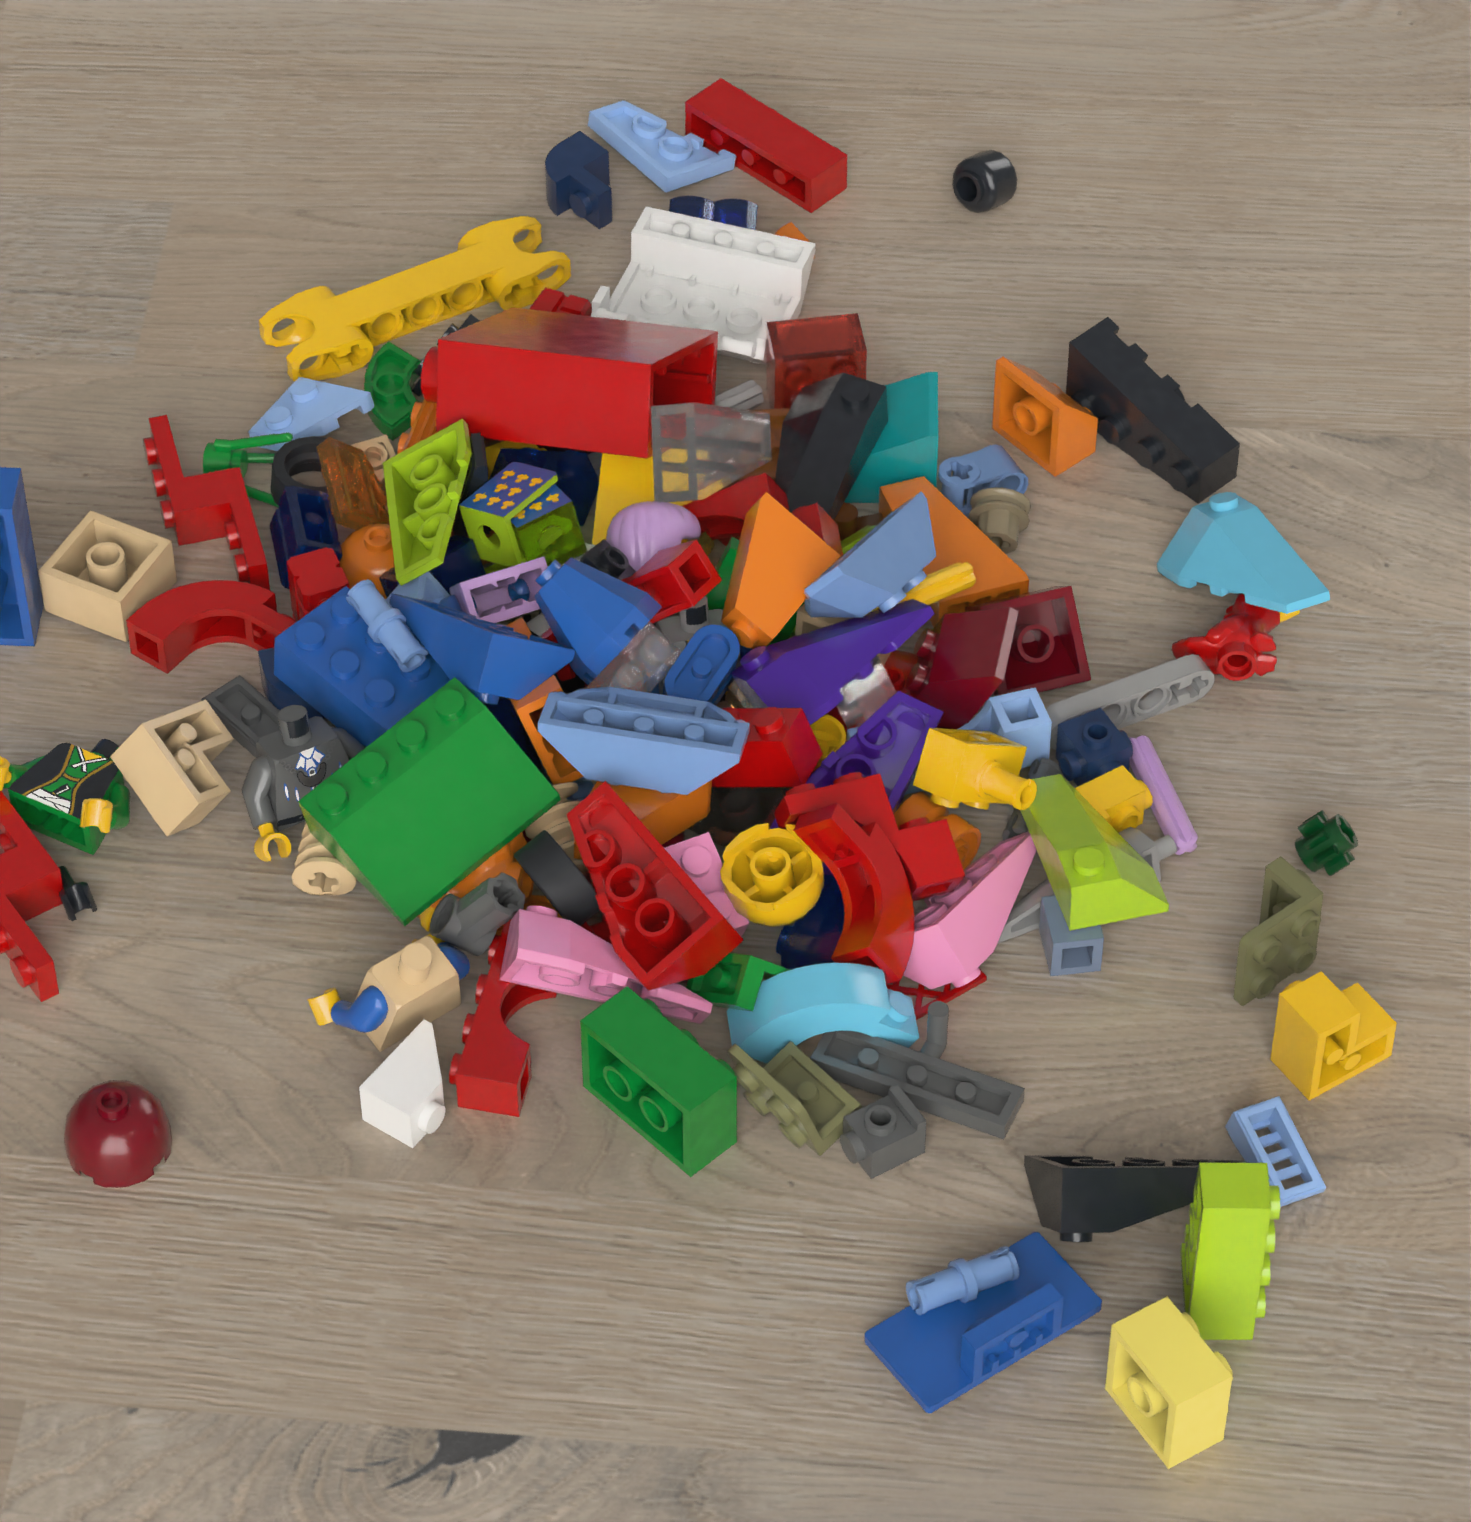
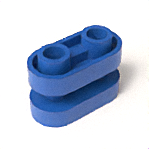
M707 625L697 630L668 671L662 695L706 701L716 706L725 694L727 686L733 681L731 673L736 669L740 652L737 636L730 629L721 625Z

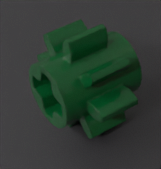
M1321 810L1298 826V830L1303 836L1295 840V848L1303 863L1312 872H1317L1324 867L1328 875L1332 876L1355 860L1350 850L1358 846V840L1350 824L1341 815L1336 814L1328 819L1325 812Z

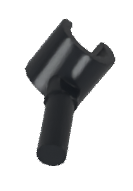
M59 866L63 889L59 892V896L68 919L71 921L77 920L75 914L84 909H91L92 912L97 911V906L88 883H76L65 866Z

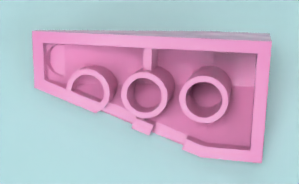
M1029 831L1001 841L964 869L965 877L953 892L929 897L924 900L928 907L914 916L913 946L903 976L927 988L934 989L949 983L958 988L971 982L981 974L979 966L994 952L1037 851Z
M528 906L526 910L519 909L510 921L499 979L501 981L605 1003L628 986L642 999L653 1001L663 1016L701 1024L711 1014L713 1005L711 1002L678 983L648 991L615 953L612 944L570 920L558 918L557 912L553 909L542 906Z

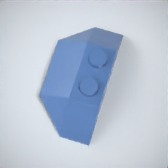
M919 492L887 515L804 589V594L807 597L804 600L805 611L810 617L862 618L876 607H879L885 613L904 599L908 591L927 577L922 569L936 557L928 502L924 494Z
M616 687L580 689L569 694H565L562 691L550 692L538 721V732L586 779L606 781L611 785H626L652 789L662 793L688 795L738 764L750 728V724L742 719L736 720L729 712L710 702Z

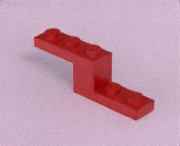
M167 415L149 418L151 437L143 438L148 466L157 465V469L151 470L156 497L165 496L166 500L160 501L165 529L174 528L178 546L226 537L229 550L238 549L239 554L233 555L238 581L270 590L267 561L240 467L184 477Z
M0 791V954L5 952L9 957L11 970L22 988L29 985L40 1002H43L59 994L54 960L25 921L62 904L59 892L63 889L60 868L3 792Z

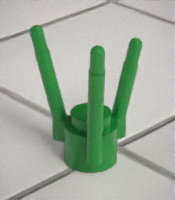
M281 433L233 440L215 439L214 443L209 442L205 447L203 473L240 467L242 477H245L248 463H273L275 453H247L245 448L290 442L293 439V435L291 433ZM245 485L248 497L280 508L274 502L272 494Z

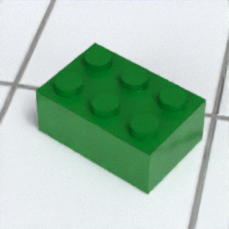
M627 986L580 1020L583 1087L688 1176L692 1177L737 1143V1076L727 1062L722 1059H715L700 1047L695 1037L688 1030L677 1028L665 1018L653 1001L642 999Z

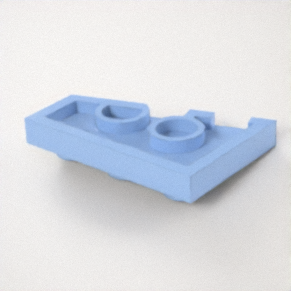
M625 100L589 112L588 126L665 193L734 170L735 154L725 149H722L717 154L703 147L704 139L692 133L685 137L666 129L667 121Z

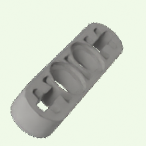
M1191 654L1055 702L1046 708L1052 721L1050 747L1056 749L1058 724L1098 708L1103 710L1110 705L1104 712L1116 728L1120 729L1201 699L1213 687L1215 681L1214 674L1199 655ZM1153 690L1146 697L1142 698L1147 692Z

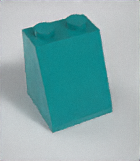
M926 372L885 385L887 386L888 422L845 499V503H879V488L881 486L922 476L936 487L939 439L938 372Z

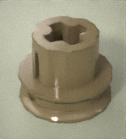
M1007 488L979 490L971 497L970 505L972 509L968 515L969 520L1005 554L1015 551L1018 546V533L1025 530L1030 522L1028 513L1031 509L1029 499L1022 493Z

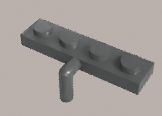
M942 1001L932 1002L928 1006L927 1038L920 1052L860 1032L832 1031L823 1033L810 1057L812 1061L836 1081L881 1097L887 1096L889 1088L898 1084L918 1110L1001 1139H1005L1024 1102L1025 1088L940 1059L947 1046L949 1007Z

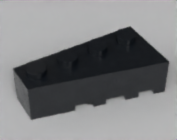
M1109 317L1105 318L1069 342L1066 394L1081 406L1088 408L1098 418L1097 433L1108 443L1114 444L1127 453L1141 466L1148 468L1168 482L1175 490L1182 492L1196 503H1200L1236 478L1240 443L1199 404L1193 407L1187 404L1179 389L1180 385L1168 374L1163 378L1159 377L1144 362L1147 360L1148 354L1136 343L1128 347L1116 335L1120 327Z

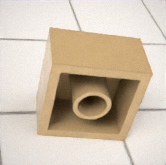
M91 510L38 571L46 612L124 642L129 640L126 620L148 601L170 590L177 582L171 540Z

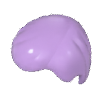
M660 501L639 502L624 508L613 517L608 527L606 541L612 547L619 549L627 557L632 568L638 571L660 550L679 545L683 539H698L701 535V527L697 517L682 506Z

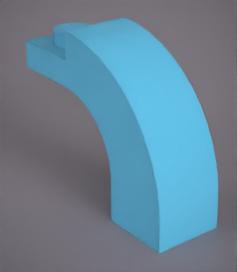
M822 963L780 973L761 982L753 1011L730 1008L726 1011L732 1046L737 1044L751 1058L764 1063H768L790 1041L797 1046L813 1036L832 1031L860 1032L907 1048L920 1038L912 997L888 989L883 970L862 964Z

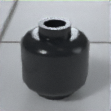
M995 150L979 152L965 158L956 166L952 181L954 194L959 202L970 211L980 213L992 210L1005 204L1014 196L1017 189L1015 168L1011 161L1001 152Z

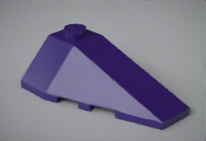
M910 599L896 604L885 613L879 609L866 614L862 618H851L770 644L767 647H757L743 656L740 660L741 666L734 670L731 675L752 708H802L809 724L812 725L844 699L840 689L846 683L855 679L865 680L875 670L872 666V659L879 653L887 654L897 650L935 613L929 605L915 599Z
M897 691L857 729V732L836 752L830 753L822 761L821 766L810 775L805 784L813 783L815 788L833 785L835 779L853 772H861L863 777L880 774L894 814L899 808L918 768L928 729L938 727L944 712L901 691ZM776 818L770 829L778 828ZM823 863L824 887L842 895L835 877Z

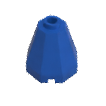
M572 557L563 566L555 559L535 580L542 588L535 594L534 598L557 642L576 650L574 659L569 664L573 672L587 685L599 675L627 646L639 630H642L662 608L647 592Z

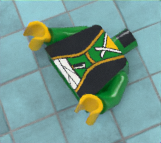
M101 739L91 752L70 743H61L48 754L21 765L10 764L6 758L0 756V791L3 788L8 789L10 803L30 829L94 855L105 835L110 830L122 829L130 822V791L124 785L123 774L110 757L119 748L111 740Z

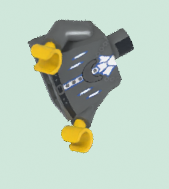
M290 705L281 709L277 714L280 730L260 737L257 741L256 759L251 762L242 786V795L254 830H259L260 837L254 845V852L264 862L271 861L268 852V844L271 839L276 842L281 858L288 857L291 852L289 839L284 834L275 833L274 827L279 832L305 822L298 801L366 748L342 727L331 728L322 717L315 716L308 719L306 708L300 705Z

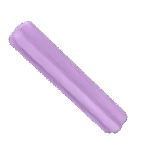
M1145 735L1137 738L1131 737L1133 756L1130 757V766L1136 779L1143 781L1151 792L1153 800L1151 809L1164 836L1169 835L1174 840L1177 847L1175 854L1181 855L1185 852H1193L1197 848L1196 841L1198 836L1151 740Z

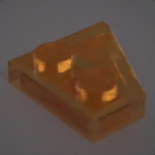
M328 437L316 448L322 467L321 473L326 483L331 503V512L335 522L353 530L378 523L390 524L389 514L385 508L387 505L386 488L376 477L374 468L363 450Z

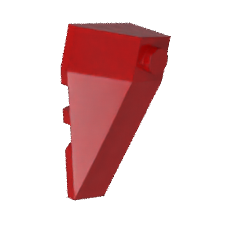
M606 781L566 814L584 866L588 869L597 895L595 897L611 933L609 937L614 951L648 991L705 975L744 941Z

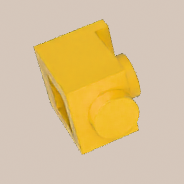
M1123 765L1075 788L1118 833L1129 827L1136 828L1138 825L1143 824L1144 810L1151 807L1153 803L1152 795L1147 785L1141 780H1136Z

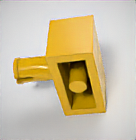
M928 729L913 786L930 792L929 800L933 803L949 808H959V804L962 802L968 806L985 810L989 809L990 803L1010 804L1019 810H1026L1033 803L1037 792L1035 781L1019 776L1027 750L1026 746L990 731Z

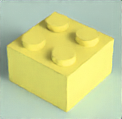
M1166 1296L1112 1324L1105 1390L1165 1466L1169 1469L1224 1440L1231 1383L1233 1381L1232 1370L1224 1356L1219 1352L1213 1353L1200 1337L1199 1329L1193 1318L1186 1312L1181 1313L1169 1297Z

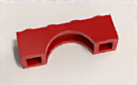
M509 920L504 924L501 935H495L489 946L488 965L491 966L488 975L480 974L475 992V1003L478 1006L475 1014L468 1013L465 1018L462 1032V1043L465 1046L462 1054L455 1053L453 1055L449 1071V1083L456 1085L458 1107L519 1117L532 1077L530 1044L514 1035L507 1028L506 1024L522 1007L538 1000L556 998L558 993L499 980L511 921Z

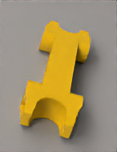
M519 216L492 221L468 231L458 243V251L348 292L336 296L326 286H317L299 292L264 314L259 320L260 337L266 345L274 347L299 344L286 356L287 374L293 382L298 377L317 381L337 378L364 367L370 361L374 347L494 301L504 310L512 307L524 308L533 304L545 287L557 290L571 277L570 259L565 253L555 250L532 253L542 243V225L534 217ZM529 229L526 238L514 243L513 239L519 232ZM558 265L557 270L552 276L545 279L538 278V275L543 271ZM282 319H293L294 322L277 332H272L273 327ZM317 356L316 361L310 367L299 369L305 359Z

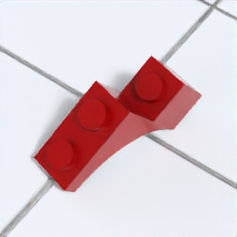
M766 472L757 476L747 477L740 483L717 492L704 494L699 499L682 505V507L691 511L697 517L701 527L699 538L704 543L726 537H741L746 513L765 492L770 494L789 511L787 494ZM818 503L798 507L791 512L839 553L841 557L843 556L838 524Z
M695 539L660 550L631 577L621 581L647 592L662 606L655 616L643 627L644 629L672 614L694 607L722 579L698 540ZM551 628L540 636L558 643ZM569 663L556 672L561 681L572 679L577 675L573 672Z
M853 772L835 779L833 785L815 788L813 783H807L793 787L785 793L786 796L783 797L774 812L778 828L786 829L785 824L796 825L800 815L838 803L860 827L876 822L891 841L901 860L913 901L953 892L965 877L947 819L929 823L927 817L916 818L903 823L898 829L880 774L863 777L861 772Z

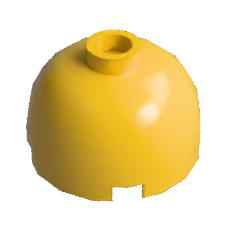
M768 823L755 825L739 833L724 850L722 855L724 863L720 870L724 892L727 894L736 912L755 924L769 927L789 925L803 918L815 906L824 886L823 861L793 831L795 825L785 824L786 829H769Z

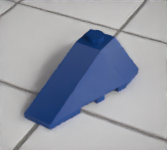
M391 593L390 605L402 612L406 618V625L451 680L455 677L466 688H469L470 692L481 702L498 705L499 697L520 700L574 659L576 650L535 635H530V638L527 639L528 636L513 631L514 628L477 619L475 615L435 602Z

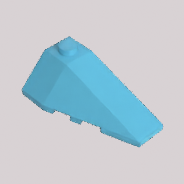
M1233 492L1215 494L1209 498V502L1193 506L1157 562L1158 572L1179 586L1191 589L1197 585V582L1210 586L1211 594L1221 597L1228 593H1242L1247 604L1286 614L1330 600L1329 590L1258 507Z

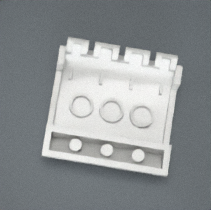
M645 207L631 232V262L611 297L610 287L600 286L592 300L591 316L718 331L717 354L773 366L801 312L816 243Z

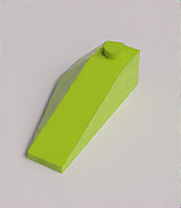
M464 419L453 423L382 462L396 580L401 586L443 564L472 454L468 424Z
M1061 774L1031 779L1035 781L1037 786L1036 797L1030 807L1020 811L1069 931L1169 911V903L1154 869Z

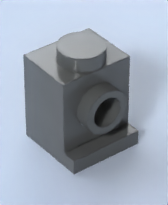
M898 1084L889 1088L887 1096L843 1117V1134L840 1136L841 1147L849 1161L853 1164L859 1163L871 1179L925 1153L926 1119Z

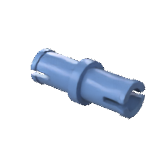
M363 580L349 590L347 593L349 596L346 597V600L369 626L367 633L373 641L384 645L403 672H410L419 667L426 660L425 655H428V652L406 627V618L397 608L390 607L371 580Z
M1002 1246L998 1250L968 1261L958 1258L950 1261L947 1269L917 1280L908 1281L906 1283V1294L912 1309H916L917 1315H923L929 1310L956 1300L967 1303L975 1300L980 1291L1007 1281L1016 1280L1019 1277L1018 1263L1013 1252H1009V1247Z

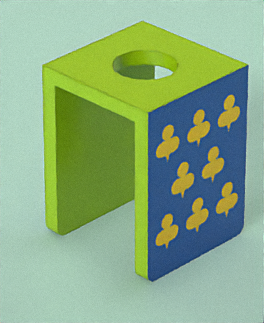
M512 462L459 504L475 558L508 567L528 562L572 527L570 518L549 512L518 528L511 522L515 515L558 481L555 471L520 462ZM483 525L490 527L495 533L487 538Z

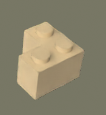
M207 700L142 723L110 756L125 780L133 788L167 837L199 824L231 792L211 762L234 738Z

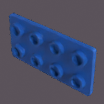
M1033 1232L1009 1246V1252H1013L1019 1267V1277L1016 1280L1007 1281L980 1291L975 1300L967 1303L956 1300L929 1310L923 1315H917L916 1309H912L910 1305L865 1332V1344L925 1412L933 1413L1101 1311L1102 1300L1039 1232Z

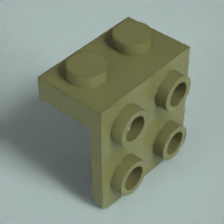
M1281 856L1265 867L1259 925L1247 932L1239 942L1233 998L1241 1006L1246 1005L1255 998L1262 999L1268 996L1279 982L1294 972L1298 974L1305 971L1313 963L1317 955L1316 948L1324 893L1313 884L1305 872L1296 870Z
M791 1041L763 1068L737 1044H734L727 1050L735 1065L732 1069L737 1076V1082L746 1090L743 1093L746 1100L764 1117L771 1111L781 1122L778 1124L780 1131L797 1148H801L806 1143L821 1156L843 1134V1117L863 1108L852 1095Z

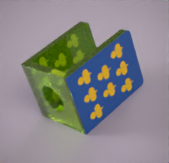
M555 484L511 519L512 527L517 533L526 562L545 557L547 566L555 559L562 565L571 557L576 558L587 552L572 500ZM552 527L561 528L562 535L546 549H542L539 542L542 534Z

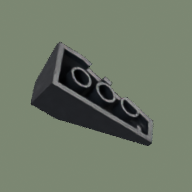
M843 372L801 388L782 424L775 479L777 485L787 494L790 512L798 507L818 503L835 520L888 422L887 386Z
M1024 1155V1167L1041 1226L1059 1232L1060 1240L1067 1242H1091L1093 1233H1112L1193 1203V1190L1199 1163H1250L1241 1160L1173 1159L1172 1166H1165V1161L1125 1157L1122 1160V1166H1115V1161L1093 1159V1156Z

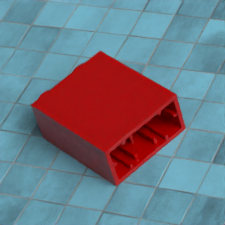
M512 307L439 338L438 346L431 347L425 356L421 371V390L427 402L437 403L436 432L464 419L468 424L469 436L471 433H481V436L487 439L648 459L714 423L718 331Z

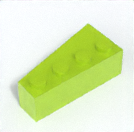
M1199 1163L1193 1190V1203H1190L1189 1224H1186L1184 1230V1242L1186 1243L1181 1244L1180 1257L1184 1311L1195 1321L1200 1337L1203 1340H1253L1256 1318H1265V1286L1270 1284L1269 1253H1274L1275 1251L1274 1220H1279L1280 1190L1279 1186H1269L1267 1163Z

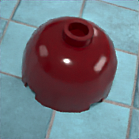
M109 1080L93 1085L75 1101L66 1116L64 1143L71 1167L79 1176L81 1171L84 1175L93 1177L95 1185L104 1188H123L146 1181L154 1175L153 1168L161 1162L163 1157L166 1162L171 1154L172 1133L161 1101L148 1089L127 1080Z

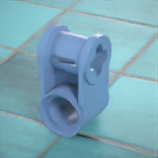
M997 444L989 445L966 455L948 458L939 465L938 477L942 483V491L940 492L967 518L972 509L970 505L971 497L979 490L1001 487L1024 494L1029 484L1028 477L1007 451Z

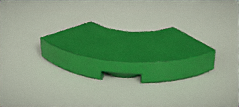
M388 341L374 355L366 369L364 391L371 393L375 406L368 412L370 419L378 430L384 435L387 434L388 438L394 441L403 432L411 428L412 409L415 402H419L413 396L411 390L413 383L419 377L414 372L421 361Z

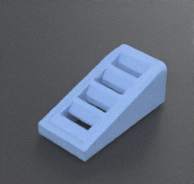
M1280 1096L1232 1113L1225 1125L1231 1140L1246 1162L1267 1163L1269 1186H1279L1280 1207L1325 1191L1327 1187ZM1268 1127L1271 1134L1258 1138L1255 1131ZM1279 1143L1282 1148L1266 1154L1264 1150L1265 1147ZM1289 1159L1293 1164L1278 1171H1275L1272 1165ZM1300 1175L1305 1182L1286 1190L1281 1181Z

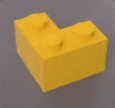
M1320 971L1304 981L1297 980L1292 982L1279 993L1270 1060L1310 1101L1392 1055L1397 1023L1358 982L1340 991Z

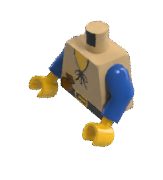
M429 933L421 939L412 940V943L406 945L402 950L372 966L365 975L354 1003L341 1000L336 987L325 990L323 995L311 997L307 1000L319 1026L334 1022L336 1025L364 1032L379 1052L407 1037L424 1019L431 1023L460 1006L459 980H462L469 973L470 963L462 951Z

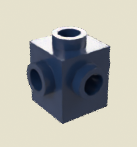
M1102 708L1058 724L1055 758L1058 760L1064 777L1068 781L1073 780L1077 787L1122 765L1129 771L1130 757L1133 756L1130 738L1125 731L1116 728Z

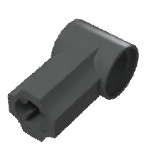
M501 872L495 878H488L462 898L453 894L446 895L439 902L432 915L430 933L432 936L470 954L480 956L492 943L497 929L511 920L519 909H524L526 895L519 889L517 879Z

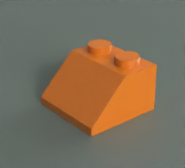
M1005 357L996 360L992 429L1054 477L1095 453L1098 418L1088 408L1081 406L1065 394L1058 385L1051 383L1035 370Z

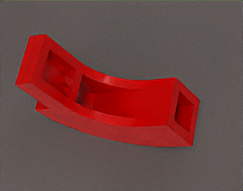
M211 580L179 586L156 596L126 620L131 654L168 674L195 650L215 643H239L254 648L257 651L274 648L275 637L296 623V621L287 614L277 612L276 595L266 588L239 581Z
M838 803L800 815L793 831L832 872L843 898L844 926L831 959L835 963L862 964L884 971L886 984L900 981L907 967L913 946L914 907L904 867L891 841L876 822L860 827Z

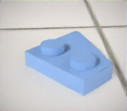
M298 377L248 432L250 437L291 433L293 435L292 441L304 437L325 436L340 428L337 420L340 416L353 409H358L362 414H366L375 406L371 393L368 391ZM288 442L259 447L278 451Z

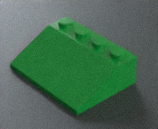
M454 677L300 799L298 804L310 833L378 901L406 926L482 865L489 857L498 852L556 805L561 798L489 709Z

